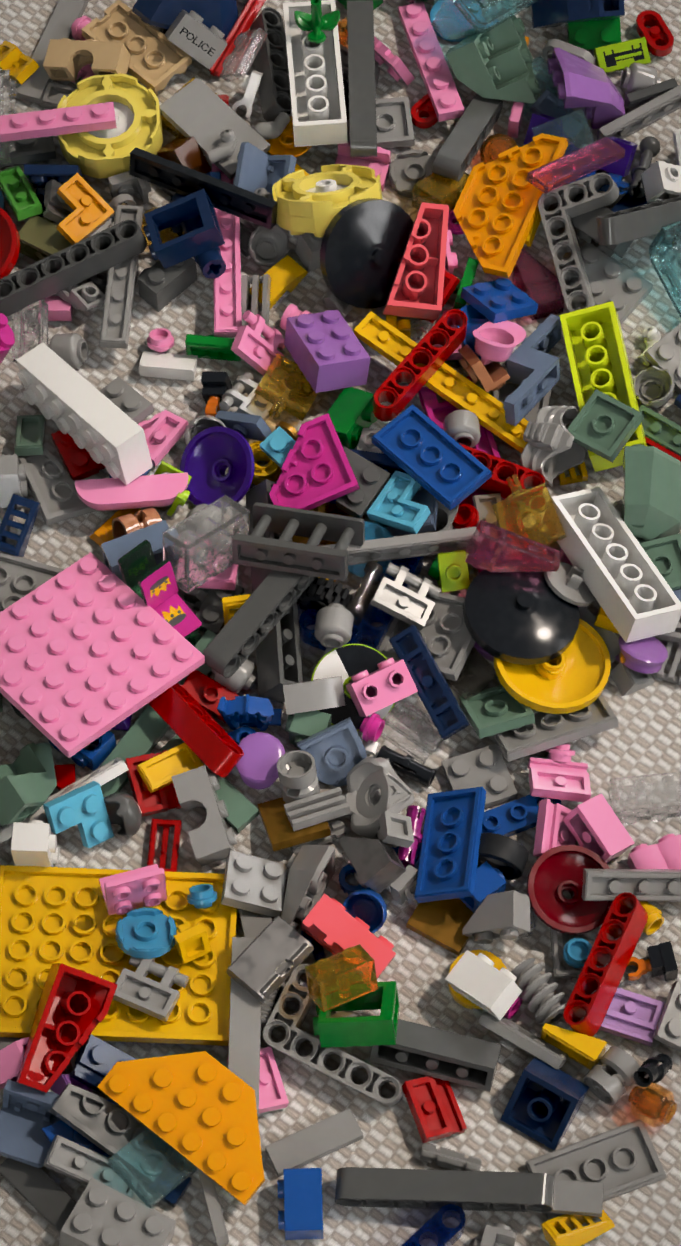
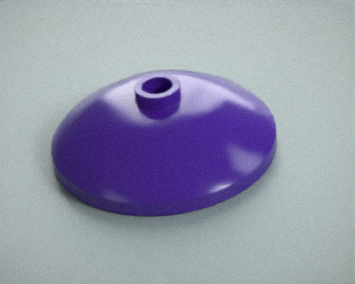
M215 426L199 432L186 446L180 462V470L188 472V475L192 476L187 490L190 491L188 499L196 506L202 503L208 504L220 511L234 506L245 496L254 476V456L249 443L239 432L227 427Z

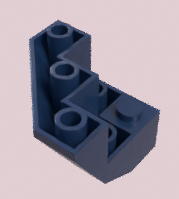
M137 0L132 9V12L139 16L143 22L164 29H169L182 9L188 13L193 10L204 18L202 23L208 28L214 25L225 34L223 39H226L238 18L236 0Z
M532 0L530 2L533 29L558 27L570 22L613 20L625 15L624 0Z

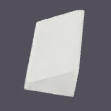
M143 351L139 362V374L143 377L194 381L198 356Z

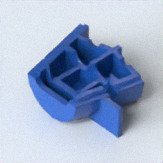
M246 694V696H236L235 700H226L225 697H221L217 710L231 730H236L238 727H257L260 731H266L269 725L281 726L282 709L273 708L268 698L254 697Z

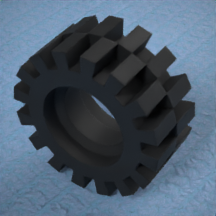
M314 577L308 588L297 599V603L300 604L301 610L305 609L304 613L307 616L311 614L313 616L312 619L316 621V614L321 608L331 603H338L343 605L345 609L350 610L354 600H352V594H348L349 590L342 588L343 585L338 582L336 584L333 579L326 580V578Z

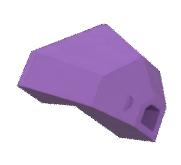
M553 48L552 58L547 59L548 74H552L553 86H557L558 98L563 99L564 109L585 107V118L590 120L591 129H599L625 115L623 98L602 68L560 48Z

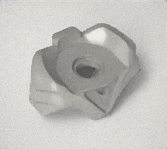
M546 406L540 408L537 412L536 422H528L523 434V440L528 442L520 457L523 467L539 472L544 477L545 484H549L552 487L553 480L572 467L582 464L587 456L585 448L573 442L574 436L567 429L579 413L575 406Z
M371 756L366 757L347 774L346 779L349 792L344 794L346 803L348 802L351 814L348 815H351V829L361 836L378 839L377 832L380 829L379 816L384 811L399 814L404 808L414 802L413 791L396 774L389 762V758L379 757L374 759Z

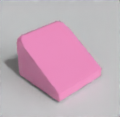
M59 296L46 298L43 306L44 321H72L73 306Z

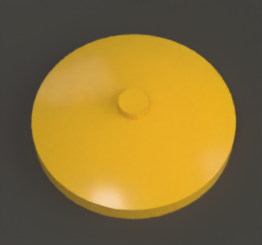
M579 618L578 629L572 643L558 657L535 665L513 664L494 657V668L504 689L524 706L543 713L567 714L584 709L601 695L610 675L611 660L608 648L599 633L591 625Z

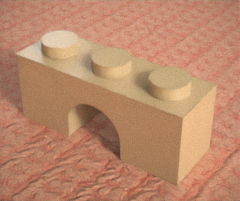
M69 38L50 39L43 68L51 80L76 81L80 69L88 64H92L91 69L95 75L118 73L127 75L131 55L124 43L117 40L105 42L93 39H86L85 41L71 40Z

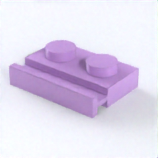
M617 988L599 1030L652 1046L654 1039L652 1037L665 1002Z

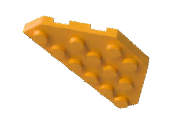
M541 133L533 137L532 142L522 147L516 145L498 154L499 158L485 165L481 162L473 166L453 212L484 273L505 278L510 277L539 212L538 200L542 194L549 190L568 147L567 138Z
M206 1051L117 1062L97 1086L99 1090L244 1206L264 1183L265 1177L255 1090Z

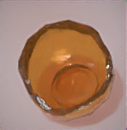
M497 133L489 136L481 145L479 152L480 162H483L485 165L499 158L498 154L516 146L517 143L506 134Z

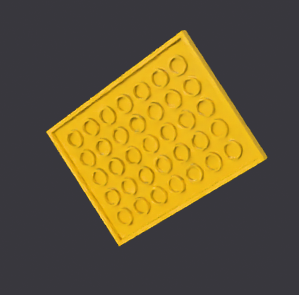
M0 865V1037L26 1038L30 1036L41 993L52 964L62 963L112 983H116L123 968L133 972L137 970L136 967L129 965L131 956L125 954L118 947L115 931L117 922L120 918L121 920L125 918L127 914L108 915L99 884L100 878L130 870ZM164 871L167 900L154 907L143 906L139 908H156L163 911V915H166L168 918L171 916L174 919L176 927L185 922H189L192 927L202 923L206 929L212 952L184 964L179 957L175 943L169 952L154 958V962L165 967L173 966L179 969V973L189 976V981L185 988L176 984L171 987L180 991V997L167 1022L112 999L107 1015L101 1023H98L91 1034L103 1041L229 1046L231 977L227 974V968L231 965L232 937H236L238 908L221 904L225 874ZM199 884H211L214 891L217 892L218 898L212 902L210 907L195 908L194 905L187 902V896L190 894L189 888ZM150 973L146 976L147 978H150L159 983L162 980V978H159Z

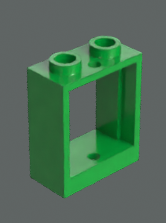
M397 982L323 984L321 997L316 998L317 1016L313 1018L314 1035H319L321 1048L396 1045L400 1008ZM381 1009L380 1016L330 1018L331 1011Z

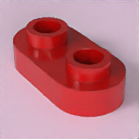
M645 10L639 13L636 19V30L640 37L646 38L648 51L659 57L670 54L673 49L674 37L661 15L652 10Z
M428 93L411 108L412 123L421 129L430 128L438 122Z

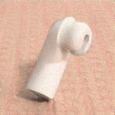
M647 326L643 330L646 349L638 357V360L646 367L651 363L644 356V353L662 338L661 333L657 331L655 326Z

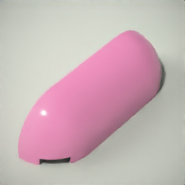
M188 472L143 475L128 485H125L119 478L75 480V488L81 501L88 507L98 511L165 507L172 505L178 493L186 490L189 477Z

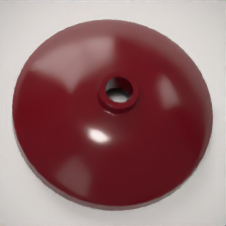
M561 845L551 848L536 860L528 875L527 896L530 898L531 908L544 924L561 933L583 934L598 928L603 924L613 902L584 901L582 899L583 870L610 869L598 854L585 847ZM568 891L571 894V899L564 898L562 892Z

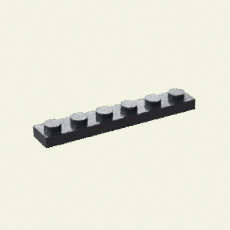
M135 147L130 152L129 175L183 196L204 189L214 208L268 229H272L276 225L278 202Z

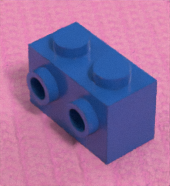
M322 1168L283 1169L284 1179L277 1180L278 1199H284V1210H278L279 1230H285V1240L324 1239Z

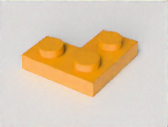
M78 173L57 190V194L73 209V212L62 220L56 229L72 245L86 239L114 215L115 211Z

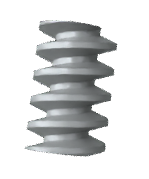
M529 958L516 966L511 973L517 977L515 983L522 990L521 999L525 1003H529V1011L536 1013L535 1020L538 1023H542L543 1027L545 1023L552 1024L563 1017L567 1003L561 1004L560 1002L565 997V993L554 994L559 984L557 982L547 983L552 977L551 972L540 973L545 968V963L534 964L535 958Z

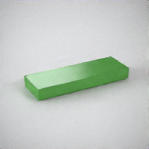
M17 165L0 171V189L17 220L21 221L42 214V204L20 166Z

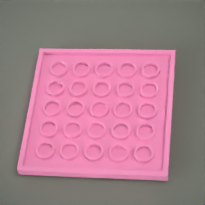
M91 552L0 612V693L68 758L205 664V656L152 607L147 606V603L118 576L114 573L112 574L111 570Z

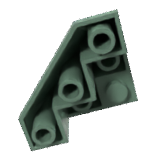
M514 13L468 36L450 48L445 54L456 78L482 98L532 104L540 96V86L535 78L531 63L533 62V57L527 47L524 35L526 29L521 18H516Z
M642 444L625 446L623 456L624 495L620 517L639 543L678 534L681 530V461L654 446Z
M29 743L20 750V755L12 764L0 765V827L11 825L13 822H21L35 814L57 786L52 749L49 743Z

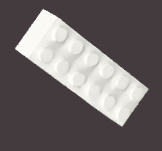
M335 0L321 1L322 16L336 11ZM311 1L283 3L294 147L348 143L338 24L332 31L322 30L327 36L324 42L312 43L307 39L308 34L312 30H301L294 19L295 11L311 15Z
M42 342L16 360L19 368L17 375L24 385L25 391H23V395L30 405L35 404L46 419H52L63 434L68 433L80 449L85 448L97 464L102 463L114 479L119 478L125 485H128L153 467L144 429L46 344Z
M595 487L551 497L543 522L572 565L584 570L581 578H583V581L625 643L674 632L681 617V602L602 489Z

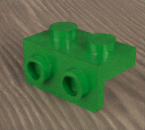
M620 18L565 23L568 43L587 51H593L598 47L621 42Z

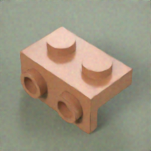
M468 344L458 349L462 356L459 363L463 370L469 375L473 383L478 381L487 393L500 389L506 383L505 381L510 379L509 374L499 362L493 361L483 365Z

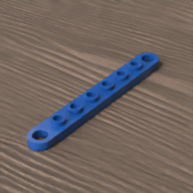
M527 795L484 812L482 833H495L510 837L536 827L539 809L537 803L546 798ZM550 799L553 804H561L559 799ZM421 843L418 844L414 860V868H416L417 870L419 865ZM399 846L396 848L392 847L397 854ZM350 864L344 866L339 873L340 888L344 893H348V895L355 890L365 889L360 884L352 886L345 881L347 875L357 873Z

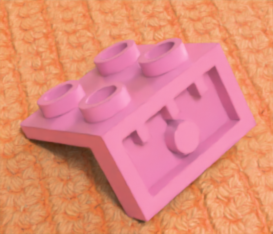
M158 864L99 879L108 915L127 914L135 908L143 906L154 907L167 900L164 868L158 867Z

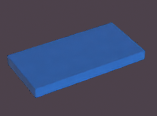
M413 404L371 437L372 443L450 511L492 477V471Z
M483 787L428 794L414 895L418 903L474 896L486 791Z

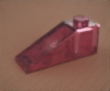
M480 520L467 545L465 562L477 569H485L490 572H552L559 569L560 551Z

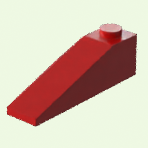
M62 963L52 964L41 993L17 1082L47 1093L68 1066L78 1049L85 1044L89 1038L88 1036L107 1015L118 984Z

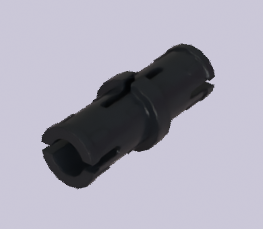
M385 745L381 747L376 757L389 758V762L392 768L398 772V776L403 778L407 776L424 784L426 787H430L436 776V770L414 761V757L410 755L404 756L387 748Z
M662 1053L658 1054L657 1057L644 1061L641 1067L638 1068V1071L634 1073L636 1084L640 1087H648L651 1083L661 1081L666 1073L669 1072L668 1070L672 1069V1059L667 1054Z

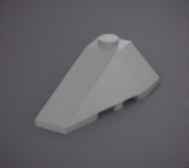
M302 845L299 853L294 852L288 862L287 869H289L281 918L300 934L303 932L301 930L302 921L320 900L335 873V847L330 845Z

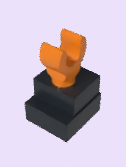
M202 372V396L206 403L205 415L215 417L220 410L219 403L222 401V395L226 390L232 389V383L227 372Z
M671 941L647 947V960L631 957L627 967L631 965L636 966L638 969L636 972L628 974L629 981H636L647 972H651L652 977L664 975L665 981L677 979L678 967Z

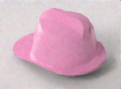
M508 320L494 324L488 321L472 332L475 337V352L481 357L483 365L493 361H506L514 348L526 338V331L523 327Z

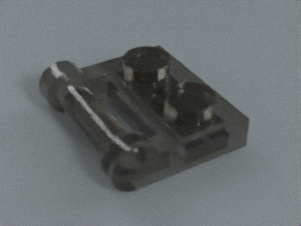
M374 561L367 562L364 568L365 575L353 601L348 602L346 607L354 617L352 633L359 636L362 635L375 607L370 602L383 578V567Z

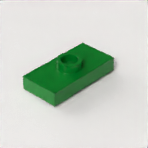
M468 258L463 277L459 278L460 282L453 291V293L457 294L453 309H460L467 303L461 298L462 287L473 284L479 263L477 259Z
M186 334L185 345L187 355L238 362L242 359L230 350L234 338Z

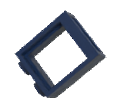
M204 189L144 214L147 225L143 226L149 242L152 241V244L149 245L150 253L155 261L160 260L164 269L225 244L214 206ZM201 215L203 227L162 244L160 231Z

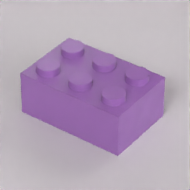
M327 310L325 312L301 314L287 318L284 345L315 393L367 384L370 356L339 310Z

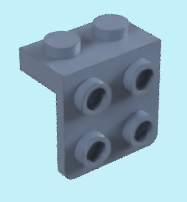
M242 142L237 156L238 163L233 185L253 193L258 188H265L272 195L273 184L287 174L295 172L297 158L293 155H268L251 143Z
M8 1079L3 1090V1103L0 1110L1 1156L37 1168L43 1167L51 1143L41 1128L60 1120L49 1112L59 1097L57 1093H45Z

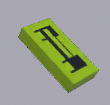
M645 37L602 46L593 50L597 66L602 68L606 74L624 70L625 67H629L632 63L645 65L651 63Z

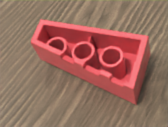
M421 203L383 315L428 320L438 319L442 311L449 205Z

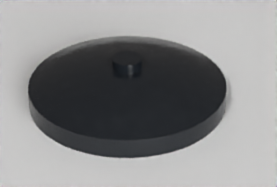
M367 198L347 205L332 219L322 239L320 267L327 287L339 300L363 309L379 308L386 305L414 223L405 210L386 200Z
M524 561L501 562L481 571L469 585L463 603L464 622L474 641L492 656L513 664L535 665L558 657L572 643L579 625V607L563 600L552 591L545 580V567Z

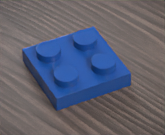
M498 278L493 281L462 287L461 298L493 324L537 314L539 304L531 299L527 293L512 284L509 279Z

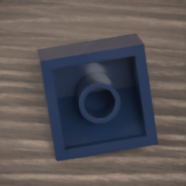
M534 1057L524 1068L500 1120L555 1151L578 1113L590 1087Z

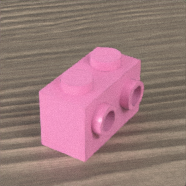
M393 657L378 663L379 669L374 672L368 673L366 669L351 676L353 682L345 686L360 717H367L418 692L403 659L394 661Z
M602 793L576 806L563 818V821L579 845L595 852L606 863L619 857L634 844L629 833Z

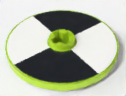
M345 644L341 648H334L325 654L317 663L312 673L311 681L342 676L345 706L317 711L331 714V725L350 717L356 730L360 731V726L365 717L359 716L345 685L349 684V680H352L351 676L367 669L368 673L378 670L377 664L387 658L378 650L363 644ZM395 703L375 713L379 714L380 719L384 720L392 711Z

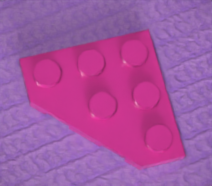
M328 413L301 425L293 449H290L281 467L282 472L276 484H273L269 495L273 505L311 510L360 489Z

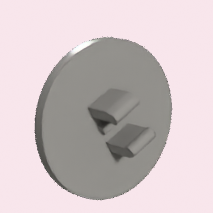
M558 561L552 562L546 567L544 571L545 580L552 591L560 598L577 606H588L595 600L583 578H581L584 572L583 569Z

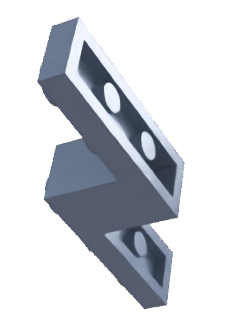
M550 314L528 338L524 339L522 344L506 360L505 366L510 376L508 381L520 385L504 401L503 408L507 424L516 426L560 380L559 357L548 354L561 340V321L559 316Z

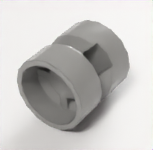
M295 750L287 752L280 757L277 762V771L282 797L286 803L320 793L314 757L310 753Z
M611 1046L601 1057V1065H594L583 1078L584 1083L590 1087L589 1090L601 1101L609 1105H614L625 1093L624 1086H631L635 1082L634 1073L640 1068L637 1061L631 1055L617 1046Z

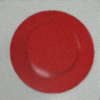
M459 504L458 512L452 524L456 529L475 527L479 521V512L471 504Z

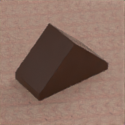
M194 136L175 138L157 152V156L204 174L212 172Z

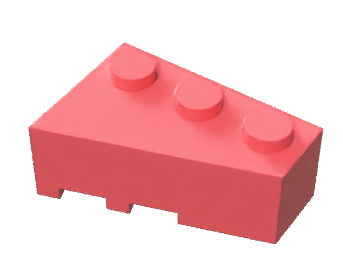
M324 893L302 921L301 930L367 982H376L396 955L392 950L394 945L381 935L377 938L369 931L370 926L357 916L355 918L345 911L346 908L340 902Z

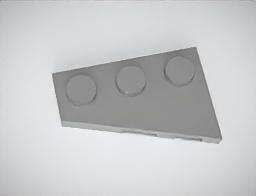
M45 447L43 455L18 456L19 464L25 465L26 480L28 481V487L35 501L41 503L39 511L46 525L98 511L88 507L81 501L76 492L75 481L64 471L61 463Z

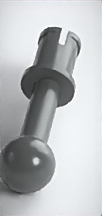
M645 137L639 145V150L642 154L639 166L634 167L631 171L632 181L628 188V193L631 196H634L635 191H637L636 198H642L645 195L641 174L650 167L652 157H655L660 152V142L655 137Z

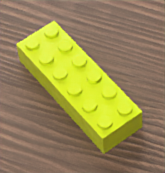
M611 301L559 315L579 411H581L596 389L639 411L620 321L614 302ZM642 422L625 446L636 444L647 446ZM625 446L613 463L588 450L594 471L598 472L622 466Z

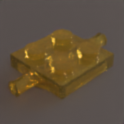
M278 353L254 392L273 404L268 412L269 416L272 417L274 411H276L273 419H278L284 410L303 421L318 395L296 362L290 361Z
M512 475L514 483L509 476L506 478L512 494L505 500L493 504L492 507L513 559H516L527 553H536L540 566L546 567L545 561L548 565L552 563L546 548L551 543L567 537L548 488L543 483L534 488L522 489L518 475Z

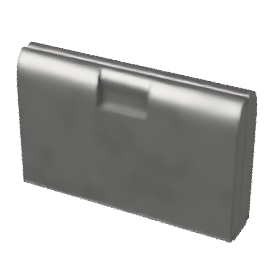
M277 916L227 968V974L257 1000L265 1003L292 974L293 970L310 955L314 947L281 917Z

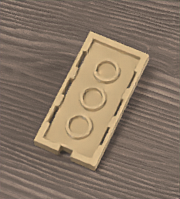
M117 0L104 11V17L101 20L96 17L81 29L82 36L85 39L105 42L117 40L123 42L131 55L127 72L137 78L147 89L151 88L156 96H158V91H162L167 86V83L175 74H185L187 67L193 63L190 55L170 42L154 26L143 22L139 16L132 12L131 8L120 0Z

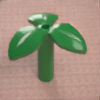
M311 0V15L295 11L294 19L301 30H312L307 36L310 42L322 43L327 38L322 30L332 31L337 26L340 19V11H332L322 16L321 0Z

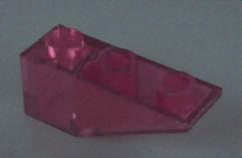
M522 248L513 268L512 280L516 287L527 293L531 299L539 304L537 314L530 315L532 321L548 317L550 314L563 313L564 297L556 275Z

